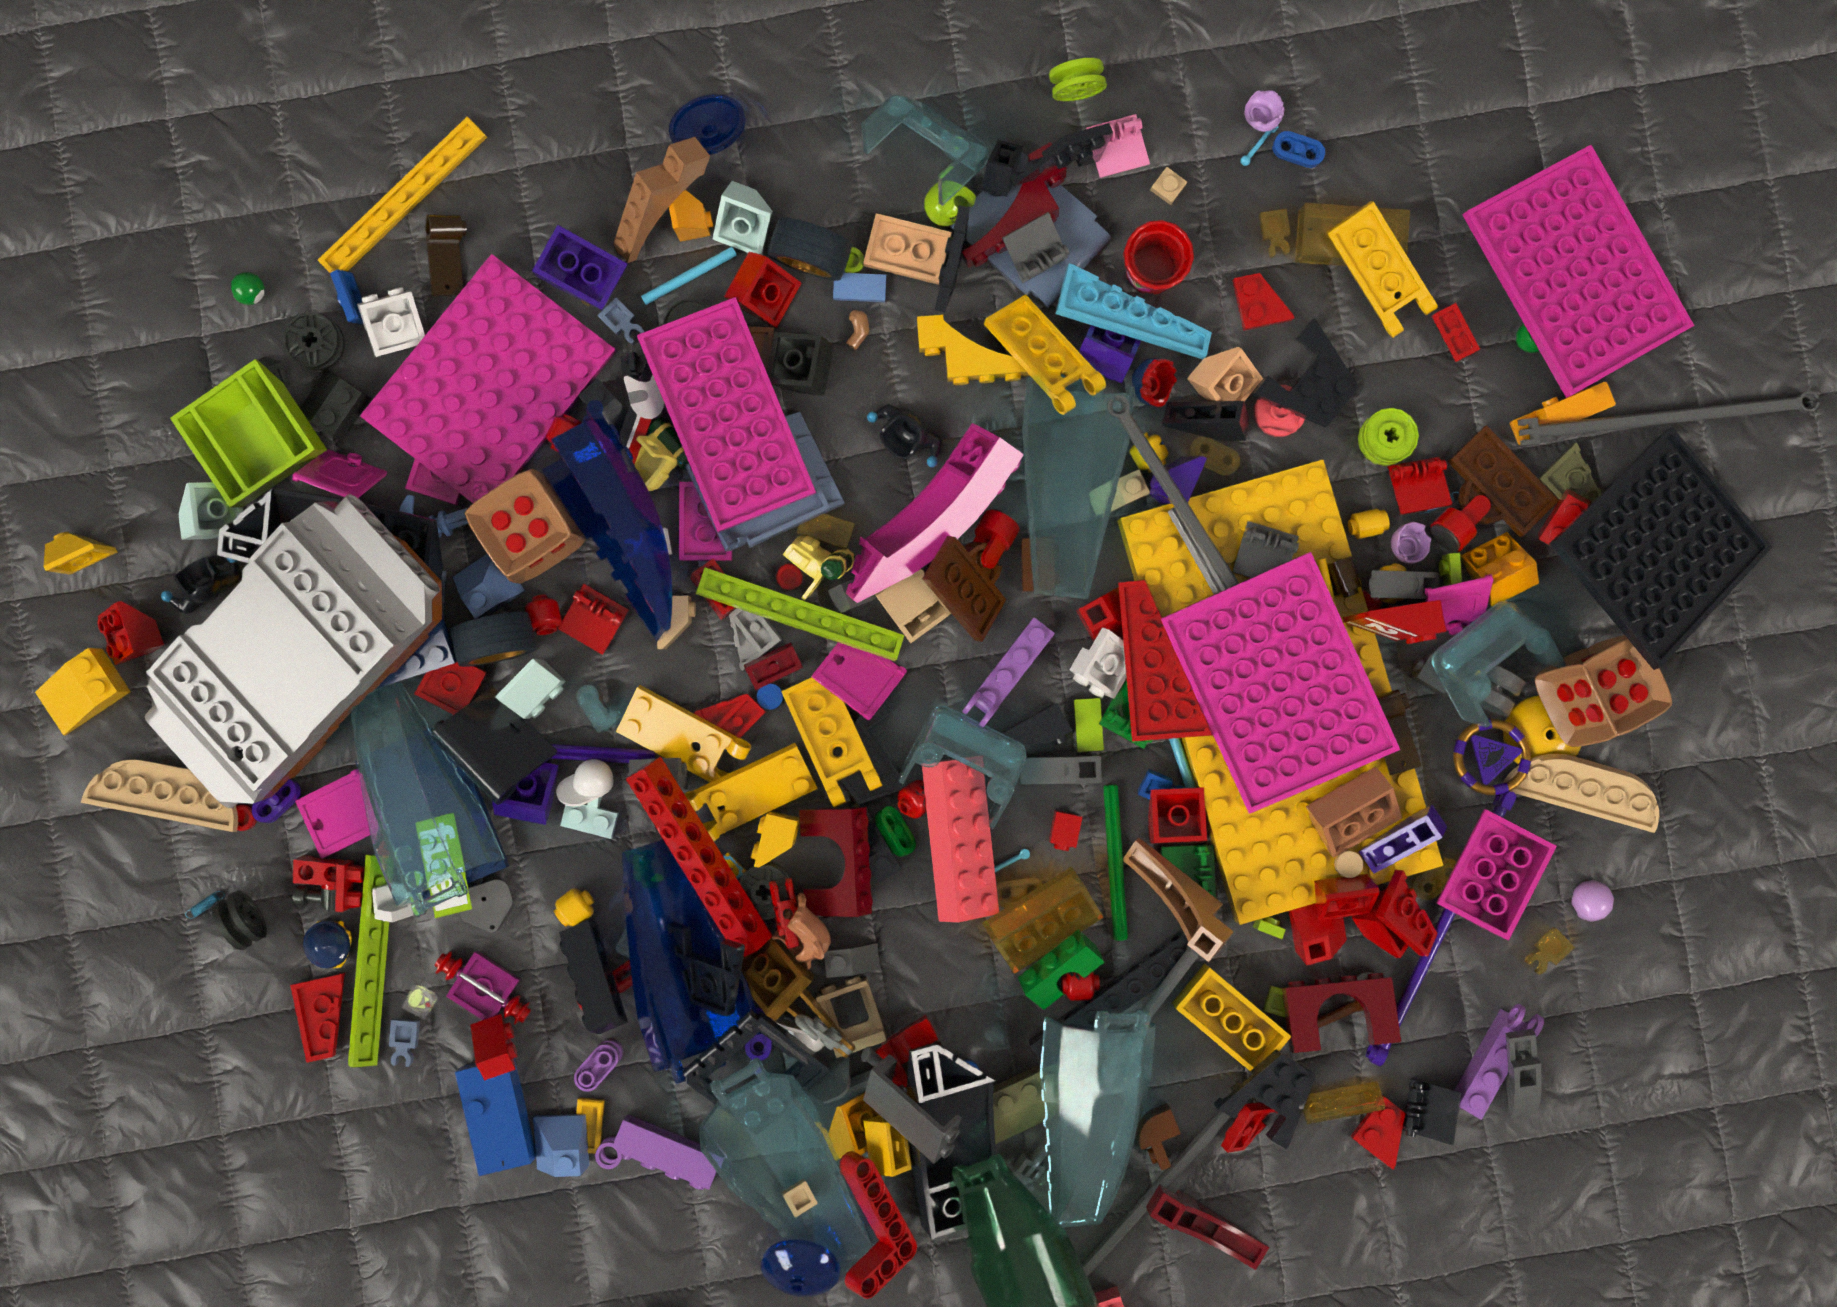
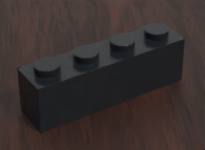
M586 920L559 932L562 940L560 941V948L569 963L567 971L570 978L574 980L577 989L574 992L575 998L582 1006L584 1012L582 1021L585 1028L589 1032L602 1034L628 1023L598 924Z

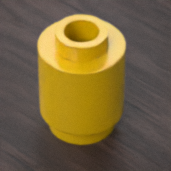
M1377 508L1354 513L1351 515V520H1348L1349 532L1351 535H1355L1357 539L1383 534L1390 527L1387 512Z

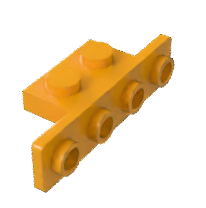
M1602 382L1586 390H1580L1560 401L1557 397L1542 402L1543 408L1510 421V426L1518 445H1520L1521 440H1530V436H1519V430L1529 429L1528 425L1518 426L1517 420L1538 418V425L1582 420L1613 407L1616 403L1607 382Z

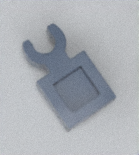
M617 298L597 315L617 336L624 331L625 339L631 345L636 344L631 338L633 331H639L640 334L645 332L640 325L631 323L636 317Z
M398 1018L391 1020L389 1047H396V1052L391 1057L392 1065L398 1064L400 1055L406 1058L405 1064L407 1067L412 1065L414 1056L410 1048L415 1049L418 1047L420 1020Z

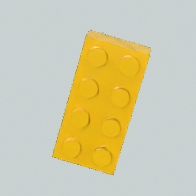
M1205 963L1171 1003L1181 1014L1250 1072L1276 1049L1280 1051L1292 1037Z

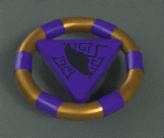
M1488 718L1476 721L1463 730L1456 740L1453 761L1458 776L1469 788L1481 794L1496 796L1512 791L1524 781L1531 765V749L1525 735L1516 726L1504 720ZM1492 728L1501 729L1507 732L1518 743L1520 748L1474 734L1478 731ZM1470 737L1482 783L1478 782L1466 770L1463 755ZM1521 754L1518 773L1511 780L1492 786L1487 785Z

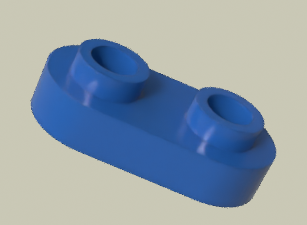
M1284 131L1278 134L1272 146L1273 152L1278 158L1306 168L1318 166L1325 156V148L1320 141L1291 131ZM1281 144H1287L1289 150H1283ZM1306 152H1312L1314 158L1309 159L1306 156Z

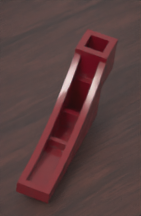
M1050 142L1028 155V162L1043 157L1042 152L1050 147L1052 143ZM1056 166L1046 168L1034 181L1023 183L1014 202L1000 221L979 241L962 251L963 260L967 267L970 268L973 265L978 267L984 264L992 254L996 252L1001 254L1007 251L1002 237L1041 215L1049 212L1053 223H1055L1057 217H1059V207L1048 187L1055 188L1062 184L1064 178H1066L1067 168L1057 169Z
M1159 1184L1146 1206L1149 1215L1168 1228L1198 1238L1238 1259L1254 1270L1258 1268L1269 1250V1246L1180 1190L1174 1193Z

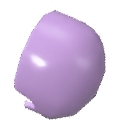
M1413 521L1400 526L1393 533L1391 548L1399 561L1405 564H1414L1424 560L1428 555L1431 537L1426 534L1425 525Z
M1590 880L1581 882L1574 889L1571 903L1579 918L1593 922L1604 919L1612 911L1614 898L1612 892L1604 883Z

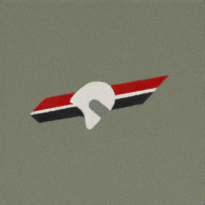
M647 361L640 379L635 380L629 376L624 377L630 406L620 431V437L631 471L642 446L636 438L646 435L651 420L657 417L664 408L663 398Z

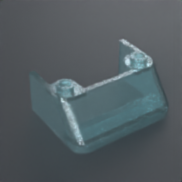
M896 95L890 97L861 123L863 151L866 154L872 151L901 123H904L945 151L946 156L953 162L938 175L939 204L942 206L987 164L989 159V150L986 144L925 103L904 96Z
M1498 602L1438 648L1432 656V666L1461 719L1486 728L1491 724L1479 703L1486 699L1491 691V682L1487 673L1525 644L1536 662L1559 668L1566 666L1549 631L1513 602Z
M938 706L930 713L903 763L899 783L904 784L915 763L924 767H934L945 754L991 777L987 785V794L995 802L990 810L989 827L994 829L1013 796L1026 761V749L1020 742L986 725L981 727L978 725L980 722L947 706Z

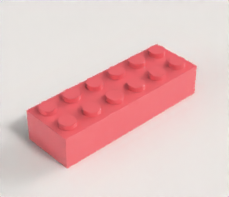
M982 756L922 763L939 922L959 923L999 914Z

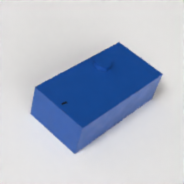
M515 1058L516 1070L485 1081L476 1063L463 1065L455 1072L479 1176L528 1165L536 1158L535 1143Z

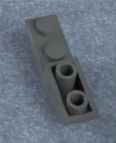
M1372 570V576L1369 580L1371 597L1426 599L1425 588L1431 587L1434 589L1440 587V573Z
M1533 1029L1505 1033L1508 1060L1506 1084L1509 1116L1512 1118L1537 1114L1541 1101L1542 1072L1541 1062L1537 1057L1536 1034Z

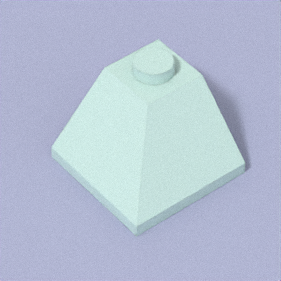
M731 181L721 195L713 240L747 253L750 251L763 255L773 211L757 190Z
M213 482L186 483L179 510L181 540L218 538L219 529L236 519L243 512V507L230 508Z

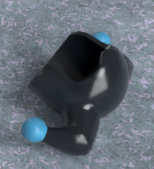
M889 404L876 412L871 411L868 413L867 419L871 423L876 422L879 418L888 420L880 432V439L891 454L901 459H909L921 447L929 448L931 454L927 459V465L929 467L937 466V457L942 447V439L928 431L924 421L918 415L912 412H902L897 407Z
M208 556L194 561L173 577L183 593V598H176L172 592L163 591L161 594L162 600L170 602L177 610L184 614L192 613L201 603L214 600L223 589L240 580L241 572L237 563L238 560L227 558V561L230 562L229 570L227 571L219 570Z

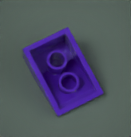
M557 225L532 271L545 282L603 311L628 264Z

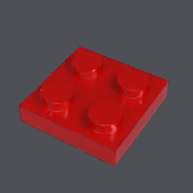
M456 662L426 672L414 694L454 715L473 701L488 672L477 666L461 667Z

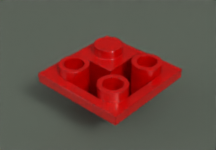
M1119 587L1076 610L1093 642L1102 627L1110 630L1123 640Z
M122 601L115 602L98 616V628L105 636L107 642L106 651L108 656L113 659L114 665L155 652L164 645L156 620Z
M1316 903L1289 911L1295 952L1306 965L1332 959L1346 942L1343 917L1318 921Z

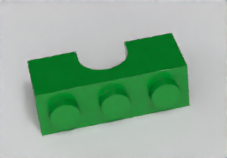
M1078 929L1027 969L1018 979L1025 995L1045 1010L1064 995L1058 982L1062 975L1068 972H1076L1085 978L1102 965L1104 960L1097 946Z

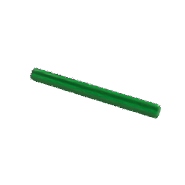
M1111 784L1105 785L1103 791L1113 939L1115 941H1124L1128 939L1119 795L1118 786Z

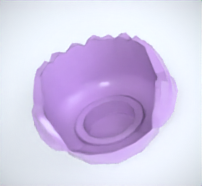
M1256 91L1245 106L1244 115L1246 121L1258 131L1266 132L1275 129L1282 121L1285 111L1281 96H1278L1275 91Z

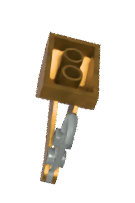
M771 937L758 951L743 957L740 981L768 1017L776 1021L786 1010L795 1017V1022L801 1030L815 1041L820 1038V1041L828 1049L832 1050L834 1048L845 1058H848L856 1049L855 1045L841 1032L807 990L808 985L813 981L814 974L810 969L806 970L801 962L796 961L794 955L781 940H773ZM800 995L819 1018L815 1017L812 1019L793 1002Z

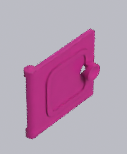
M327 449L295 472L292 480L296 482L303 481L342 497L351 494L359 499L361 495L387 475V471L361 462L362 456L359 454L349 453L345 456Z
M1488 574L1484 578L1434 589L1431 587L1425 588V602L1441 600L1446 631L1450 635H1456L1463 630V627L1484 622L1493 577L1491 574Z
M838 642L811 677L861 714L866 720H870L907 673V670L902 666L899 667L889 659Z
M354 769L350 774L295 801L321 859L386 828L360 769Z

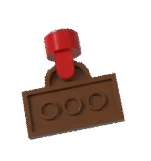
M1485 425L1447 461L1465 480L1460 488L1458 498L1461 511L1455 508H1447L1431 524V533L1441 546L1452 552H1460L1477 535L1475 527L1477 523L1488 525L1503 519L1519 537H1522L1559 500L1501 439Z
M997 509L985 511L975 528L976 537L973 542L965 547L956 537L947 536L922 578L975 641L983 642L1006 601V598L994 585L1003 565H999L998 561L1003 552L1009 550L1020 531L1018 523L1013 517Z

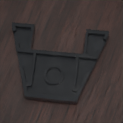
M1107 123L1064 135L1042 152L1043 157L1031 160L1025 164L1026 171L1013 173L1010 176L1013 185L1016 186L1034 181L1044 169L1056 166L1057 169L1064 168L1074 160L1077 161L1079 167L1098 162L1113 135L1110 124Z
M959 205L953 229L955 231L953 238L948 237L945 253L949 254L947 264L942 263L939 279L943 280V283L939 289L935 311L946 312L949 300L955 289L962 260V251H964L967 239L969 207Z
M1312 319L1297 339L1317 355L1314 361L1289 392L1268 375L1253 392L1252 396L1258 400L1264 399L1271 402L1277 408L1281 409L1283 407L1294 412L1296 416L1327 427L1359 386L1317 320Z
M883 705L880 706L870 720H866L860 715L854 723L882 783L881 787L870 791L861 770L841 779V782L858 804L900 791L914 780H923L922 763H925L923 758L900 774L868 732L870 728L889 715ZM837 747L833 753L834 756H841L843 753L842 748Z
M676 921L667 924L668 933H673L677 944L673 946L675 955L681 958L685 969L681 971L690 1003L725 1017L735 1012L745 945L729 939L720 942L722 962L693 952L690 926Z
M1276 1049L1251 1070L1252 1075L1242 1084L1237 1082L1231 1087L1232 1092L1224 1099L1218 1098L1213 1105L1218 1110L1235 1119L1250 1097L1255 1098L1280 1113V1116L1266 1136L1271 1141L1287 1149L1316 1075Z

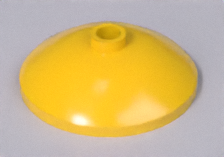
M1539 695L1528 697L1513 707L1509 717L1505 720L1516 726L1525 735L1531 749V758L1546 754H1565L1576 757L1580 751L1581 746H1568L1560 738ZM1548 730H1551L1553 733L1551 739H1547L1546 732ZM1503 731L1504 744L1520 748L1518 743L1507 732ZM1521 754L1513 760L1518 765L1520 764Z

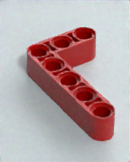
M849 1151L840 1160V1171L879 1241L849 1269L845 1276V1285L859 1296L870 1299L915 1256L917 1243L872 1160L854 1151Z

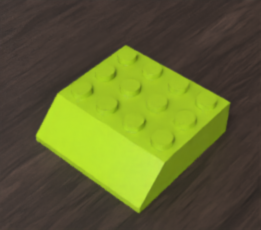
M257 359L251 361L170 418L230 508L246 506L327 450L285 385Z

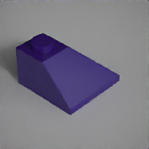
M1204 456L1181 457L1165 466L1187 502L1207 458ZM1153 476L1150 483L1152 488L1149 494L1161 505L1172 504L1156 477Z

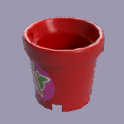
M1164 220L1149 221L1137 227L1128 238L1123 252L1125 268L1127 269L1126 277L1130 285L1140 293L1144 294L1146 292L1155 295L1181 283L1190 272L1194 260L1193 244L1187 233L1178 225Z

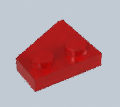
M1260 273L1232 280L1243 331L1288 322L1294 319L1292 312Z
M744 694L697 710L693 714L741 738L766 711L749 694Z
M1381 1095L1351 1134V1137L1391 1169H1394L1405 1112Z
M1261 1102L1245 1104L1238 1113L1233 1125L1226 1131V1137L1221 1147L1227 1153L1245 1150L1255 1136L1266 1127L1262 1121L1269 1113L1276 1111Z

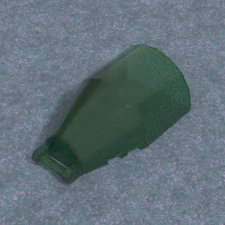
M1000 1154L992 1155L989 1157V1160L969 1166L959 1165L953 1168L952 1175L960 1194L963 1221L967 1223L969 1237L966 1241L972 1255V1262L970 1263L971 1272L987 1307H1100L1066 1230L1012 1170L1006 1166ZM987 1172L973 1180L971 1179V1176Z

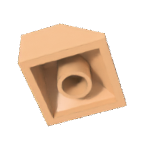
M1240 347L1204 358L1187 378L1196 391L1207 401H1245L1263 380Z

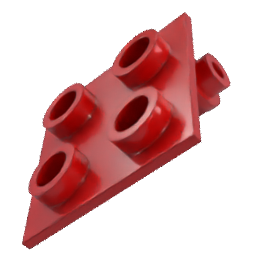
M1440 457L1388 466L1400 515L1453 505L1443 470L1447 469L1445 459L1440 460Z
M583 584L580 591L577 590L572 598L574 601L558 629L603 655L629 609Z

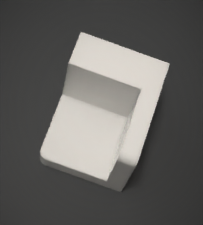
M391 882L374 887L372 893L375 919L395 922L413 916L412 896L409 892L410 885Z

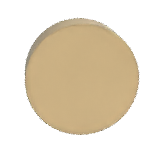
M1346 850L1336 856L1334 866L1340 875L1346 878H1353L1361 873L1363 860L1356 852Z

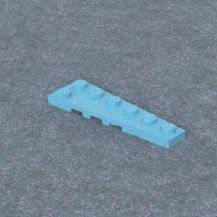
M1068 264L1055 314L1199 359H1204L1207 356L1212 332L1184 318L1175 316L1161 307L1155 308L1145 303V299L1137 295L1133 297L1123 292L1122 288L1114 284L1110 286L1098 280V276L1073 264Z

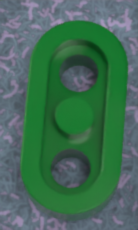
M891 806L879 810L875 815V823L892 852L899 857L912 853L915 850L916 841L898 810Z

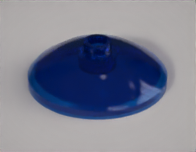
M720 94L701 96L687 102L677 110L669 124V136L672 143L696 137L707 153L714 155L729 148L740 137L746 124L745 113L741 104L732 97Z
M785 1240L773 1244L764 1252L761 1261V1271L765 1279L775 1289L785 1294L796 1297H814L831 1290L837 1284L840 1277V1264L832 1252L819 1244L806 1240Z

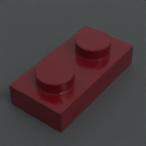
M791 642L744 664V668L755 690L803 668Z

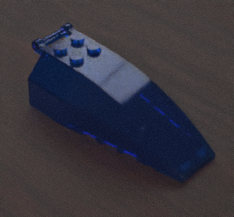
M592 400L587 405V415L583 417L581 424L551 439L562 459L542 469V472L585 539L592 538L599 548L596 555L600 560L606 559L614 570L611 573L614 581L621 580L628 591L625 597L633 606L655 641L658 642L663 639L671 628L672 576L664 531L651 495L632 462V453L628 447L622 446L618 439L617 429L613 424H608L603 416V404L598 400Z
M660 840L622 853L625 915L637 1019L654 1072L672 1068L673 1080L676 1084H680L686 1081V1077L683 1074V1070L686 1067L683 1068L681 1060L704 1052L714 1042L719 1043L718 1039L733 1025L737 1026L736 1023L750 1010L756 1014L757 1011L742 971L735 1012L725 1017L690 1003L681 971L685 969L681 958L675 955L673 946L677 944L673 933H668L667 924L676 921L690 926L693 952L722 962L720 942L724 941V936L720 929L717 928L713 918L665 841ZM726 1062L719 1068L726 1066Z

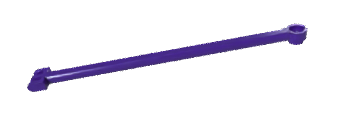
M1509 791L1497 795L1493 802L1495 807L1492 813L1504 818L1506 811L1511 810L1516 800V794ZM1444 908L1435 926L1437 936L1429 956H1420L1396 1004L1399 1027L1455 916V913ZM1392 1043L1370 1044L1365 1056L1369 1058L1371 1063L1380 1067L1386 1061Z

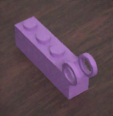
M1032 618L970 698L962 712L966 715L973 705L986 714L978 724L983 728L1055 633L1036 618Z
M1521 1004L1513 1006L1509 1013L1500 1009L1455 1088V1091L1462 1092L1460 1108L1482 1120L1508 1074L1505 1033L1532 1029L1537 1022L1534 1028L1537 1037L1543 1028L1544 1018L1538 1014L1534 1015L1528 1023L1522 1021L1526 1009Z
M627 1114L622 1121L617 1136L605 1138L597 1148L595 1159L600 1167L612 1169L620 1163L622 1158L626 1160L633 1158L640 1161V1164L647 1169L655 1170L657 1168L664 1171L665 1175L671 1179L679 1180L681 1178L689 1181V1185L696 1189L703 1190L706 1188L709 1190L724 1153ZM604 1147H613L617 1151L618 1157H607L604 1153Z

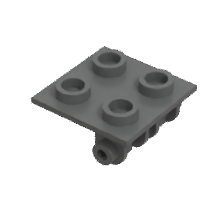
M1049 212L1002 237L1022 283L1068 258L1067 255L1070 254L1066 245L1062 244Z
M1247 521L1232 572L1252 578L1292 560L1293 554L1297 552L1299 543H1297L1299 536Z

